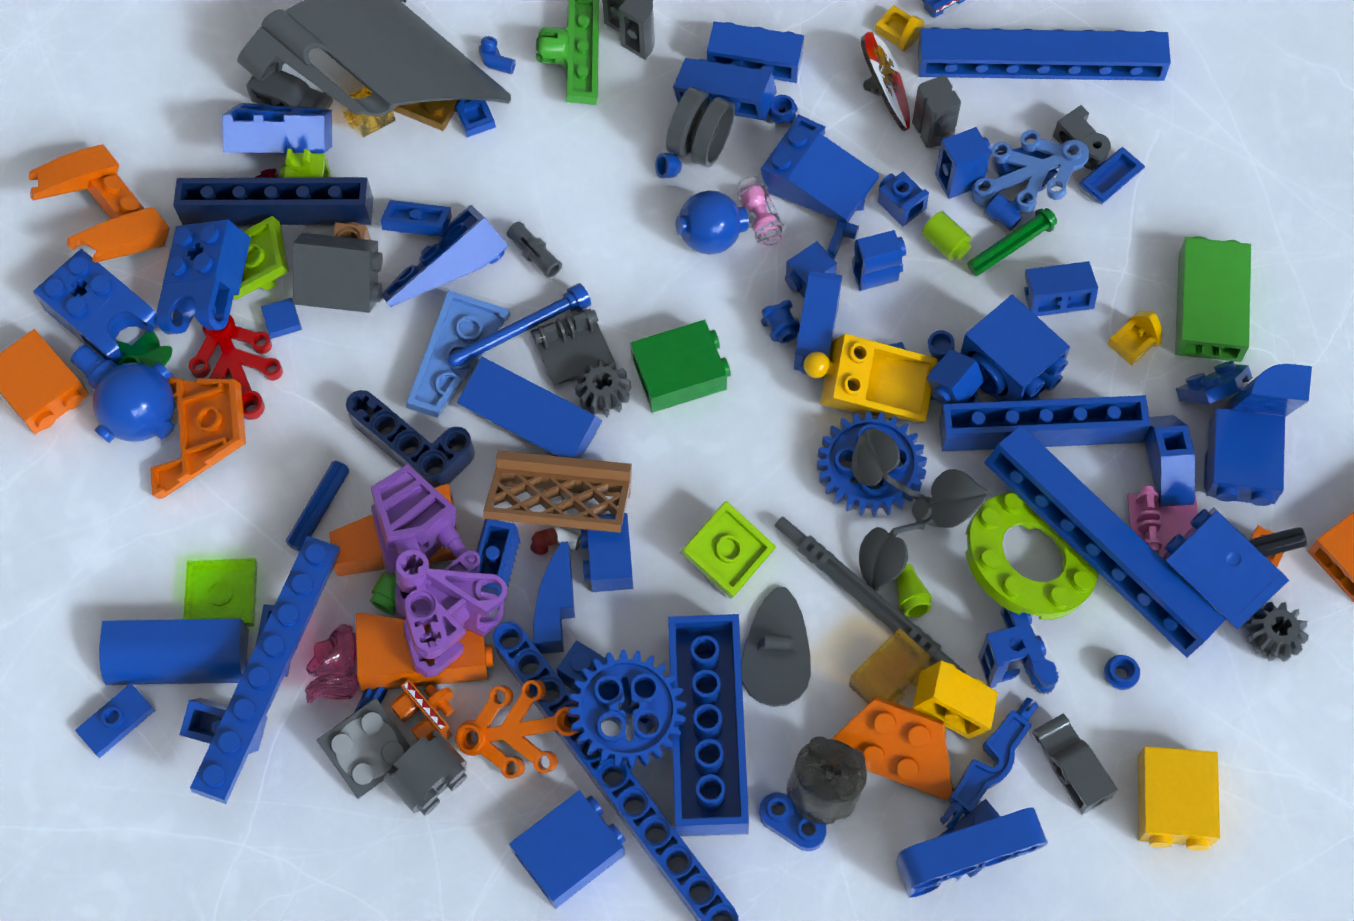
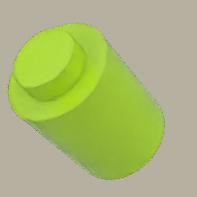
M943 211L935 214L926 223L921 232V235L950 261L955 258L958 260L962 259L971 249L969 244L971 236Z

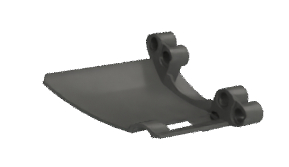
M406 0L301 1L287 10L279 9L267 15L262 21L261 27L245 45L237 59V62L260 82L275 71L277 73L280 72L286 63L356 115L381 116L392 112L396 106L430 101L482 100L508 104L511 101V94L409 9L404 4ZM313 48L322 49L368 88L372 94L366 98H352L310 62L309 52Z

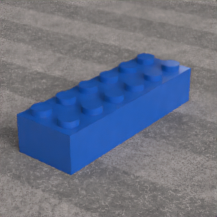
M739 614L668 617L670 675L677 676L671 687L683 688L682 694L676 698V701L686 702V707L681 711H677V714L686 718L685 722L680 725H674L682 733L679 738H672L674 745L672 749L675 831L680 837L748 834L749 813Z

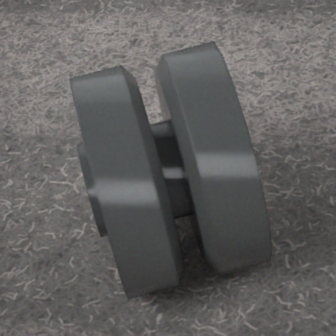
M690 87L683 94L672 116L666 138L667 151L680 157H685L691 153L693 162L707 168L711 167L718 159L729 137L735 116V104L721 97L714 98L710 102L708 92L696 87Z

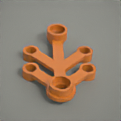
M540 680L526 681L521 689L522 694L501 726L489 728L500 707H506L513 701V692L508 686L502 685L492 688L489 693V700L477 719L465 721L459 726L455 737L458 748L469 756L482 754L499 767L503 776L508 779L520 777L525 771V763L518 756L508 757L492 743L494 741L504 740L531 761L539 773H548L555 770L558 764L555 753L540 750L524 736L558 731L563 736H572L580 733L581 730H570L571 725L568 722L569 716H567L569 709L575 706L563 707L553 717L521 722L534 701L543 699L546 694V687ZM532 684L538 689L535 697L529 691ZM499 690L503 691L505 694V700L503 703L499 702V700L497 699V693L499 692ZM473 731L478 735V742L476 744L471 740V733ZM544 755L547 756L550 761V765L548 768L543 767L541 763V759ZM511 761L517 766L515 774L509 770V763Z

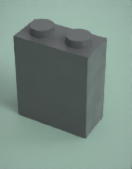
M301 233L293 242V304L370 313L376 303L380 302L382 298V283H378V272L382 269L383 254L378 252V241Z

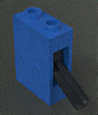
M1213 507L1209 512L1206 509L1201 510L1191 520L1190 524L1193 527L1184 536L1180 533L1174 536L1164 547L1167 552L1163 556L1186 581L1235 628L1239 629L1289 581L1286 575L1267 556L1305 547L1307 540L1302 527H1295L1248 540Z

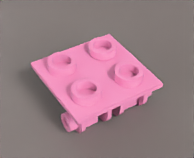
M1153 486L1142 487L1139 494L1127 495L1129 527L1162 559H1165L1163 555L1167 552L1164 548L1167 543L1179 533L1184 536L1193 527L1190 522L1198 514L1196 495L1194 505L1168 507L1159 506V494L1155 492Z

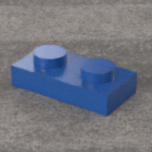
M390 200L380 220L382 230L443 237L452 218L451 207Z

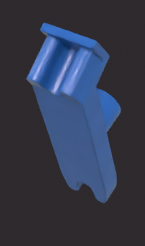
M865 198L856 211L864 210ZM838 221L827 250L833 259L837 255L843 236L856 239L859 226L849 223V221L848 223Z

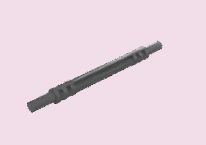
M784 516L776 522L775 527L799 547L798 552L806 556L818 569L826 573L901 637L908 646H911L914 651L922 655L927 662L933 661L937 663L942 660L953 664L958 670L966 674L964 669L940 650L942 648L940 644L932 640L920 627L912 623L839 561L834 554L826 550L821 543H818L811 535L807 537Z

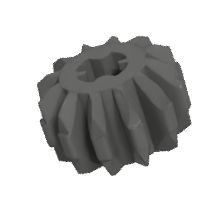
M600 359L597 362L596 368L587 364L585 367L586 374H578L577 383L579 385L575 387L576 396L580 398L581 407L583 409L590 407V413L594 415L599 410H603V414L606 417L610 414L609 409H614L620 413L622 410L621 403H628L630 400L628 392L632 389L631 381L626 379L627 372L625 369L617 370L614 361L608 366H604Z
M1271 601L1266 603L1263 607L1264 609L1260 608L1252 616L1253 619L1247 622L1246 629L1252 632L1248 635L1247 642L1258 644L1255 654H1260L1263 650L1267 652L1268 662L1273 661L1277 655L1284 662L1289 660L1291 654L1298 655L1303 650L1301 644H1305L1309 637L1303 631L1307 627L1308 621L1297 620V616L1300 613L1299 609L1289 612L1287 611L1286 602L1281 603L1277 608Z

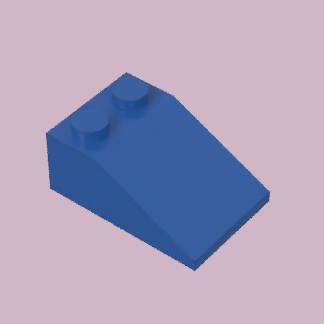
M794 123L760 169L767 193L844 223H848L879 178L878 172L821 133Z

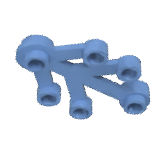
M1035 130L1023 132L1021 135V147L1027 152L1037 150L1052 155L1048 158L1040 159L1012 151L1006 142H997L992 146L993 161L998 164L1009 163L1023 168L994 180L989 178L978 179L972 186L973 201L979 206L987 207L998 195V192L1030 179L1026 189L1017 195L1018 208L1023 212H1030L1037 205L1036 198L1048 172L1058 167L1060 168L1056 178H1052L1047 183V195L1053 200H1060L1066 195V185L1072 172L1081 169L1089 159L1087 145L1079 140H1068L1063 144L1041 139L1039 133ZM1028 139L1036 140L1033 143L1026 142ZM998 151L1006 152L1003 155L996 154ZM1076 152L1077 154L1070 155L1068 153ZM1056 186L1062 188L1059 191L1051 190L1053 187ZM982 188H989L987 191L980 190ZM1024 199L1032 200L1030 203L1021 202Z

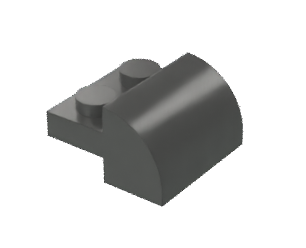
M602 0L604 23L620 32L621 46L646 60L653 51L655 44L653 0Z

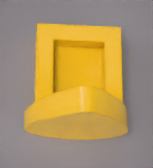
M892 5L875 25V32L897 45L900 50L905 51L920 36V30L924 28V20L917 16H911Z
M1153 311L1137 312L1127 321L1128 323L1109 339L1108 345L1130 365L1137 362L1153 346L1157 347L1162 343V327L1157 314Z

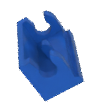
M1089 261L1025 270V279L1028 287H1024V293L1029 310L1036 316L1095 308L1098 285Z
M1025 624L986 634L978 658L988 687L994 688L997 683L1012 680L1019 675L1020 669L1006 670L1010 662L1025 658L1030 651L1029 648H1022L1020 651H1017L1022 638L1028 634Z

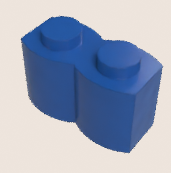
M895 230L855 240V256L852 259V271L859 291L899 280V274L903 272L902 257L906 256V247L903 238H897Z

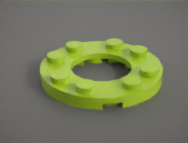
M1015 492L1000 494L989 499L970 520L965 533L967 535L968 547L965 555L969 568L981 588L994 601L1009 611L1018 615L1022 612L1039 616V620L1058 619L1077 610L1094 590L1098 572ZM1021 525L1027 529H1040L1043 531V535H1049L1059 547L1058 552L1062 554L1063 558L1061 562L1062 572L1059 577L1048 582H1038L1023 577L1013 569L1004 555L1002 545L1006 531Z

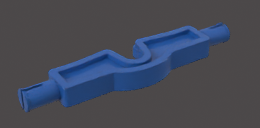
M1025 698L1018 711L1012 710L997 730L983 743L982 749L994 761V767H990L977 759L969 763L958 785L948 797V802L951 804L943 817L940 818V822L944 825L952 816L945 827L953 829L962 814L968 815L973 811L987 789L996 786L1009 774L1014 764V751L1031 728V723L1028 720L1038 708V704L1034 702L1026 711L1033 699Z

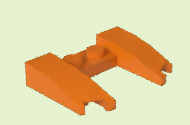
M103 144L61 156L31 170L28 178L29 180H38V187L31 188L30 198L38 200L85 189L91 193L110 220L68 237L66 244L72 250L81 245H87L96 250L92 258L94 263L165 246L170 227L154 207L144 209L117 175L119 163Z

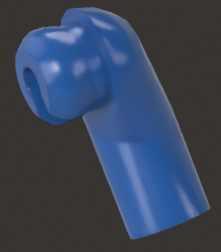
M483 37L479 46V54L484 65L490 69L512 75L515 70L516 60L500 55L496 47L498 42L494 37Z

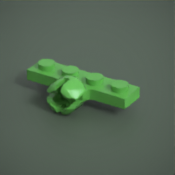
M568 0L567 27L555 28L544 26L539 29V36L536 40V50L539 53H536V59L540 63L562 65L565 67L566 102L596 105L598 99L599 0Z

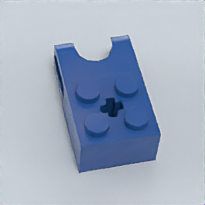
M228 219L176 226L156 312V323L165 334L172 335L186 332L194 316L202 326L210 331L221 330L226 327L233 296L239 295L251 239L250 236Z
M82 248L33 291L46 312L99 356L106 360H112L116 364L124 357L116 342V337L120 331L127 327H139L147 333H151L158 327L155 311L98 262L94 263L92 257Z

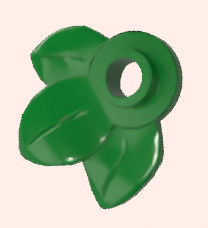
M152 331L151 333H145L132 346L118 341L119 350L124 354V357L117 365L135 362L153 367L159 361L165 366L172 356L173 349L171 346H160L158 337Z

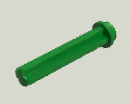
M1048 208L1044 210L1038 209L1035 212L1034 218L968 261L967 266L971 273L975 276L982 274L1042 232L1053 231L1054 225L1057 224L1055 214Z

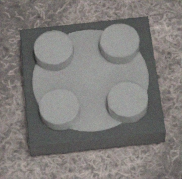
M377 698L368 702L316 740L358 799L384 781L387 772L390 775L395 773L398 769L393 764L411 747Z

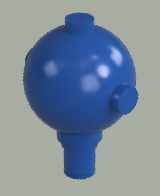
M86 344L79 347L73 353L70 361L86 375L88 384L95 389L93 394V410L99 425L94 431L104 440L110 443L114 438L129 442H139L155 436L163 440L170 435L175 427L170 421L175 408L173 389L168 380L173 374L159 361L153 367L135 362L117 365L112 360L101 358Z

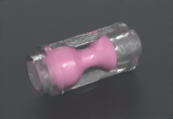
M750 176L741 180L736 187V196L742 207H745L748 212L749 223L755 234L756 242L766 246L778 243L785 234L786 228L781 222L767 191L766 183L761 181L758 176Z

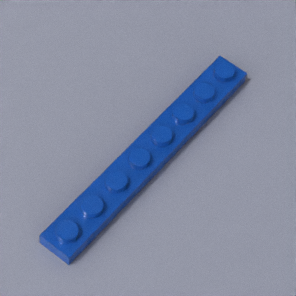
M310 536L306 537L190 786L192 793L224 804L227 803L340 554L339 546Z

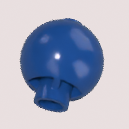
M707 190L694 194L684 203L679 216L676 217L675 226L678 235H681L684 242L691 249L702 254L712 255L729 249L737 241L739 233L748 230L749 217L746 208L737 207L736 203L726 194Z

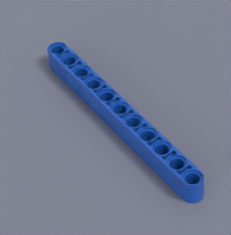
M514 622L500 624L493 633V642L498 656L522 687L526 681L536 679L544 683L546 691L555 690L560 693L559 697L552 702H547L543 699L534 701L535 706L544 718L555 716L556 712L563 707H577V705L568 701L572 693L522 627ZM508 637L519 639L518 643L513 647L507 648L502 646V642ZM534 663L539 666L538 670L533 674L521 672L522 668L527 664ZM532 684L529 691L535 697L538 689ZM555 731L696 921H713L715 917L722 915L727 916L731 921H739L735 908L625 763L621 760L618 768L615 769L613 767V758L608 757L603 764H600L601 752L595 757H587L582 752L586 746L591 744L588 741L583 744H577L582 731L572 736H563L558 731ZM611 772H617L623 776L622 780L616 785L606 784L603 781L604 777ZM632 800H638L644 804V808L637 814L628 813L624 808ZM654 828L663 830L666 836L661 842L653 843L646 838L647 833ZM675 857H681L687 861L688 865L685 870L674 872L668 868V862ZM697 886H703L709 890L710 896L703 902H697L690 897V891Z

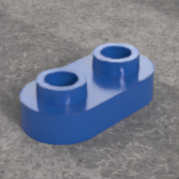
M771 793L762 800L759 816L766 828L802 851H814L823 844L826 837V825L820 816L784 793ZM774 805H781L785 811L782 815H775L772 813L771 808ZM804 825H811L814 827L815 833L809 836L805 835L801 828Z

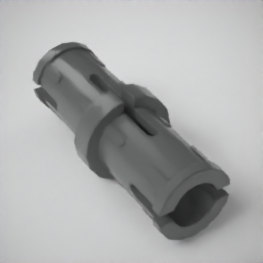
M520 221L510 226L507 231V237L523 251L522 255L527 261H533L548 278L555 276L561 270L562 263L546 249V243L541 238H536Z

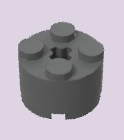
M437 730L432 732L433 739L431 741L424 736L393 764L398 769L393 777L388 772L384 777V782L413 813L420 811L424 816L429 814L440 803L438 796L447 787L453 791L467 778V775L464 773L467 762Z

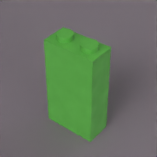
M1202 236L1185 237L1179 252L1175 355L1235 362L1243 360L1249 348L1251 244L1240 243L1237 240H1210Z

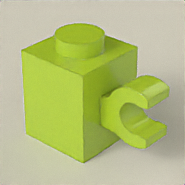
M287 149L286 165H281L280 178L330 177V168L325 154L311 153L308 149H304V153H293L292 149Z

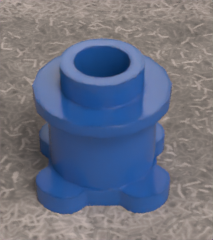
M784 300L774 306H767L761 311L763 318L760 322L764 327L769 326L771 331L770 338L774 342L788 343L794 340L799 332L800 323L794 320L790 309L793 307L790 300Z

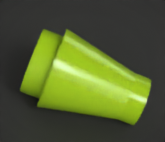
M906 564L903 572L896 578L899 609L905 612L907 617L916 618L925 615L931 610L932 596L916 574L913 565Z

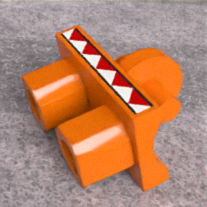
M409 679L401 685L403 693L390 706L403 723L417 712L422 715L424 720L411 729L415 738L419 741L425 736L431 741L433 739L432 732L435 730L446 740L452 737V733L448 730L449 725L437 712L441 710L446 717L454 712V709L449 704L453 697V692L448 687L438 691L431 684L424 690L430 698L427 701Z

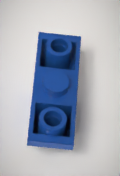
M1174 415L1149 417L1150 428L1144 442L1155 489L1159 494V506L1194 505L1195 452L1188 425Z

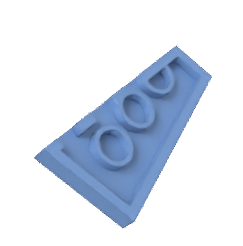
M448 290L408 397L406 408L438 418L482 354L455 367L448 363V357L464 347L500 330L509 317L510 310Z

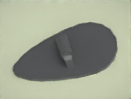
M782 586L773 589L759 607L749 631L741 665L742 684L748 694L759 703L772 707L785 706L798 700L807 689L811 676L810 650L803 615L794 596L786 587Z

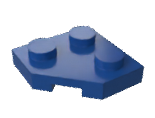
M1228 361L1215 366V372L1205 376V373H1201L1185 379L1186 384L1176 388L1179 401L1211 404L1239 392L1243 388L1242 383L1249 382L1253 378L1249 365H1238L1234 361Z

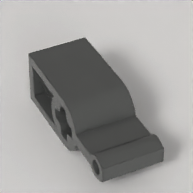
M282 70L278 73L275 71L261 82L252 76L246 85L251 101L257 104L329 109L334 101L326 92L322 93L310 88L302 79Z
M1064 713L1033 730L1032 733L1049 757L1053 771L1082 815L1108 801L1115 795L1118 788L1089 745L1079 738Z

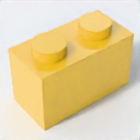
M941 660L920 672L912 708L943 720L947 728L967 739H971L991 729L998 692L986 686L983 681L972 678L958 670L953 664Z

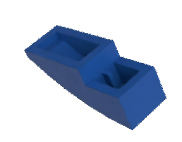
M568 541L561 542L551 558L536 600L533 641L541 654L564 652L562 619L575 618L571 556Z

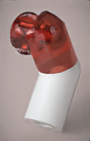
M557 526L543 529L532 535L530 550L535 554L544 555L548 552L550 545H560L561 542L568 541L569 549L576 551L581 542V534Z

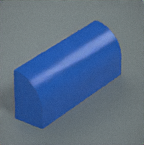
M483 356L457 401L461 406L559 457L580 458L592 442L602 423V420L596 415Z
M1297 364L1274 365L1263 371L1230 398L1223 409L1286 417L1309 401L1312 366Z
M242 618L102 621L99 645L101 675L106 685H129L130 683L132 685L239 683L247 663L249 629Z

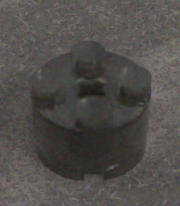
M821 736L811 739L810 743L805 745L798 753L787 782V794L796 805L795 810L805 819L825 825L833 824L835 820L845 819L850 816L856 807L867 780L863 753L838 740L826 739Z

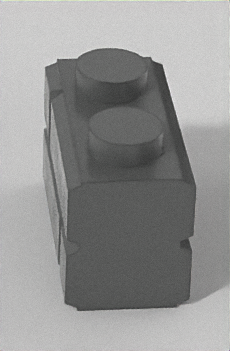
M942 75L923 82L917 89L912 123L917 132L921 133L920 137L926 148L941 146L942 139L955 135L961 100L957 93L952 91L953 86L947 76Z

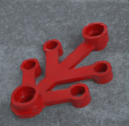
M229 315L226 327L222 330L210 331L203 326L206 338L196 357H193L189 362V369L192 375L196 378H204L209 375L211 367L208 361L219 344L222 354L209 379H225L228 371H230L232 378L241 384L244 419L254 420L259 418L265 410V404L260 394L252 391L242 365L263 372L264 377L271 381L277 380L282 376V366L275 358L266 359L236 349L231 339L251 344L256 353L265 354L272 348L269 335L265 332L256 333L236 326L231 315ZM266 340V343L264 345H256L258 341ZM205 364L203 369L195 370L197 365ZM269 367H277V369L274 372H267V369ZM257 405L254 410L247 411L249 406Z

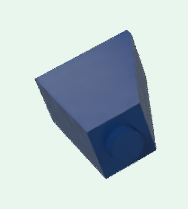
M809 270L795 351L794 370L808 375L804 370V360L812 352H822L829 358L839 307L842 275Z

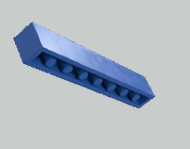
M933 27L921 28L918 43L919 77H939L943 75L947 76V78L1164 81L1171 64L1168 32L1152 30L1133 32L1124 30L1065 31L1062 29L1002 30L1000 28L941 29Z
M1022 425L1001 441L985 460L984 464L1186 658L1198 649L1226 620Z

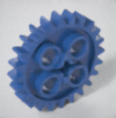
M867 411L866 417L863 420L860 419L857 413H853L852 423L842 418L840 421L841 430L835 426L830 427L829 434L831 437L823 436L822 445L824 447L818 449L817 457L821 460L817 461V470L823 471L819 475V482L827 483L825 493L831 494L836 492L835 504L845 500L847 501L846 511L851 510L855 505L858 506L859 516H862L865 509L868 508L871 510L873 517H876L878 508H883L884 512L890 515L892 504L901 510L904 505L903 498L910 502L913 501V497L889 484L884 478L878 483L881 488L875 490L859 482L851 483V481L856 479L852 468H845L840 464L846 460L852 462V455L856 444L865 430H880L888 434L896 442L900 452V461L903 463L902 466H898L889 472V475L910 489L920 491L922 486L920 480L925 479L926 470L922 467L926 466L927 457L920 456L923 454L924 445H915L918 434L907 435L909 424L906 423L899 428L896 426V416L887 422L885 421L884 412L879 414L878 419H873L871 412Z
M621 650L619 659L616 661L612 654L608 652L605 656V665L595 658L592 662L594 672L583 668L581 672L586 682L575 680L573 684L574 689L580 694H570L568 699L569 702L577 705V707L569 709L567 716L578 718V721L571 725L570 730L582 731L577 744H583L587 741L591 744L587 751L588 756L597 750L601 752L600 764H603L608 757L613 758V767L615 769L618 768L621 760H626L629 770H632L636 759H639L641 764L646 767L649 764V754L657 760L662 758L660 746L669 751L674 745L668 736L679 738L682 733L674 725L683 724L686 720L684 716L677 714V711H681L686 707V702L676 701V698L682 694L683 688L671 687L677 676L670 675L665 678L663 672L667 665L664 663L657 669L654 668V656L652 655L644 663L641 661L640 651H636L633 658L628 659L625 650ZM622 678L628 680V707L635 709L629 718L632 741H627L626 713L624 710H619L625 699L621 683ZM638 683L649 685L652 689V696L649 698L638 696L634 686ZM602 685H610L615 689L617 697L613 700H605L599 695L598 688ZM643 718L651 720L655 725V732L652 734L642 733L637 725L638 720ZM604 721L615 722L619 727V734L613 737L605 735L601 729V723Z

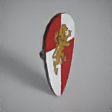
M866 32L861 37V48L872 77L864 81L863 88L872 94L882 96L901 130L906 131L910 128V111L896 61L880 37L873 32Z

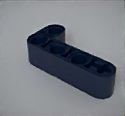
M358 390L350 394L346 400V409L354 427L401 467L407 464L410 465L434 488L450 484L474 459L475 452L470 434L462 427H451L433 443H430L372 393L366 390ZM370 411L371 419H370L368 413H366V412ZM386 427H393V430L389 433H380ZM455 444L465 445L461 450H451ZM409 447H417V450L413 453H403ZM432 467L442 468L438 473H427Z

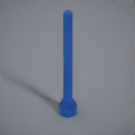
M581 283L573 285L567 289V293L563 294L562 299L451 354L448 357V363L453 367L458 366L567 310L571 312L577 310L580 312L591 306V300L587 290Z

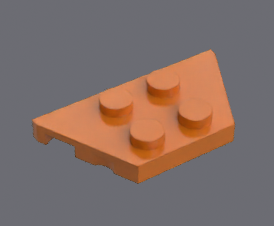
M875 696L862 711L848 721L832 739L828 740L820 752L947 801L954 790L951 781L950 759L946 745L947 737L944 721Z

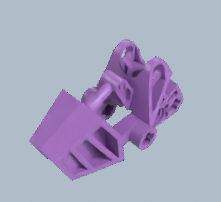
M407 464L371 487L374 500L371 512L386 575L396 573L395 609L401 617L406 618L404 621V636L412 665L415 671L423 676L434 677L462 655L464 646L459 640L466 635L465 629L484 637L501 621L504 615L503 602L507 596V585L497 575L478 573L480 568L479 554L476 551L467 550L460 541L461 536L454 529L457 520L455 506ZM442 546L450 549L457 558L443 570L429 568L428 560ZM494 583L500 587L501 595L498 597L491 593L481 592V588L485 584ZM499 609L496 616L486 618L490 613ZM429 624L430 629L425 633L424 626ZM423 658L434 659V665L428 666L426 661H420Z

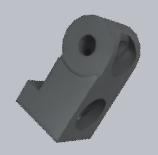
M1080 105L1057 121L1053 137L1060 144L1068 140H1079L1085 143L1089 149V159L1084 167L1094 170L1106 161L1111 143L1108 137L1097 133L1087 122L1089 112Z

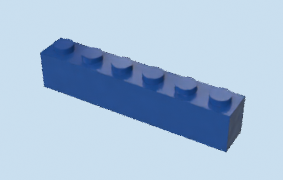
M1146 395L943 404L939 428L942 452L995 449L1001 441L1020 425L1027 429L1044 447L1143 443L1150 428V419Z

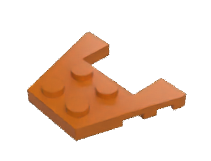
M170 378L168 380L173 389V396L178 407L181 458L150 468L153 496L158 499L165 498L246 444L241 384L235 379L197 378V381H183L180 378Z

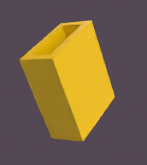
M1144 746L1138 755L1139 841H1148L1150 846L1156 848L1171 847L1172 843L1186 844V848L1189 850L1203 851L1208 850L1209 846H1213L1220 839L1218 752Z

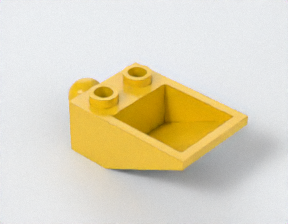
M843 334L831 342L829 358L822 352L810 353L804 360V370L812 378L825 376L820 400L821 405L865 415L867 411H870L872 416H879L881 412H884L886 418L896 416L899 420L925 423L932 391L926 377L936 365L937 358L853 335ZM849 380H851L850 389L848 387Z

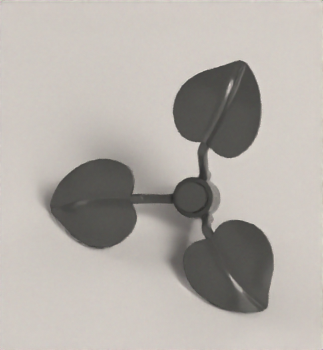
M867 429L859 437L852 455L851 467L856 480L866 486H875L884 478L889 484L916 499L912 506V514L916 519V523L893 528L890 533L883 528L876 527L864 537L859 550L861 573L866 583L872 589L878 591L884 585L894 581L903 572L907 564L908 549L904 540L896 537L899 533L915 529L923 530L926 525L943 528L958 526L970 518L984 504L990 493L968 474L956 469L946 470L935 479L931 487L932 498L917 493L889 475V472L893 471L900 462V452L896 442L885 432L877 429Z

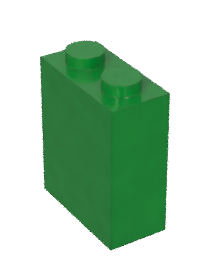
M705 319L630 342L631 358L652 413L727 390V377L731 376L729 364L725 357L720 358L717 351L720 348L718 336L714 329L709 330Z

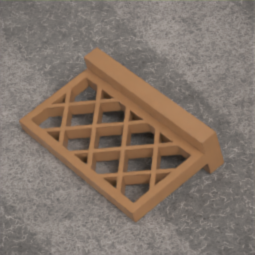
M498 450L496 469L483 510V517L490 520L621 533L627 500L630 498L632 464ZM524 492L532 496L522 502L515 497ZM558 495L565 499V501L554 505L549 500ZM593 498L600 503L590 509L583 504ZM504 501H508L512 505L506 509L494 508L495 505ZM539 504L546 509L542 512L530 510V508ZM573 507L580 512L575 516L563 513ZM609 511L615 516V520L599 518L598 515Z

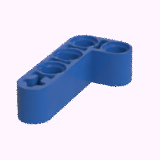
M1030 807L910 846L899 852L896 865L908 897L913 898L937 889L943 881L1041 849L1048 844L1035 809Z

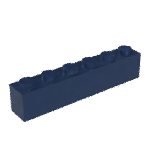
M367 177L177 178L173 206L182 225L227 219L234 225H256L271 216L276 218L280 225H335V222L345 224L356 222L361 225H371L373 195Z

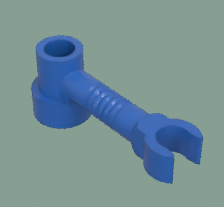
M1056 169L1048 172L1040 191H1043L1047 187L1048 181L1058 173ZM1001 193L989 203L984 211V214L993 221L998 220L1009 231L1013 230L1023 218L1019 214L1021 210L1017 206V197L1013 201H1009ZM1024 199L1021 202L1029 203L1031 199Z

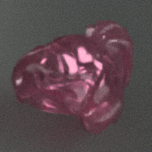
M341 624L332 631L329 639L314 645V657L308 663L306 671L309 675L317 678L311 681L305 688L307 703L311 704L317 698L349 700L356 695L360 684L354 671L357 666L356 633L352 632L353 626Z

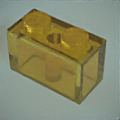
M899 628L851 675L849 687L867 704L875 696L899 704L905 697L903 691L911 683L915 687L917 686L920 672L928 668L931 656Z

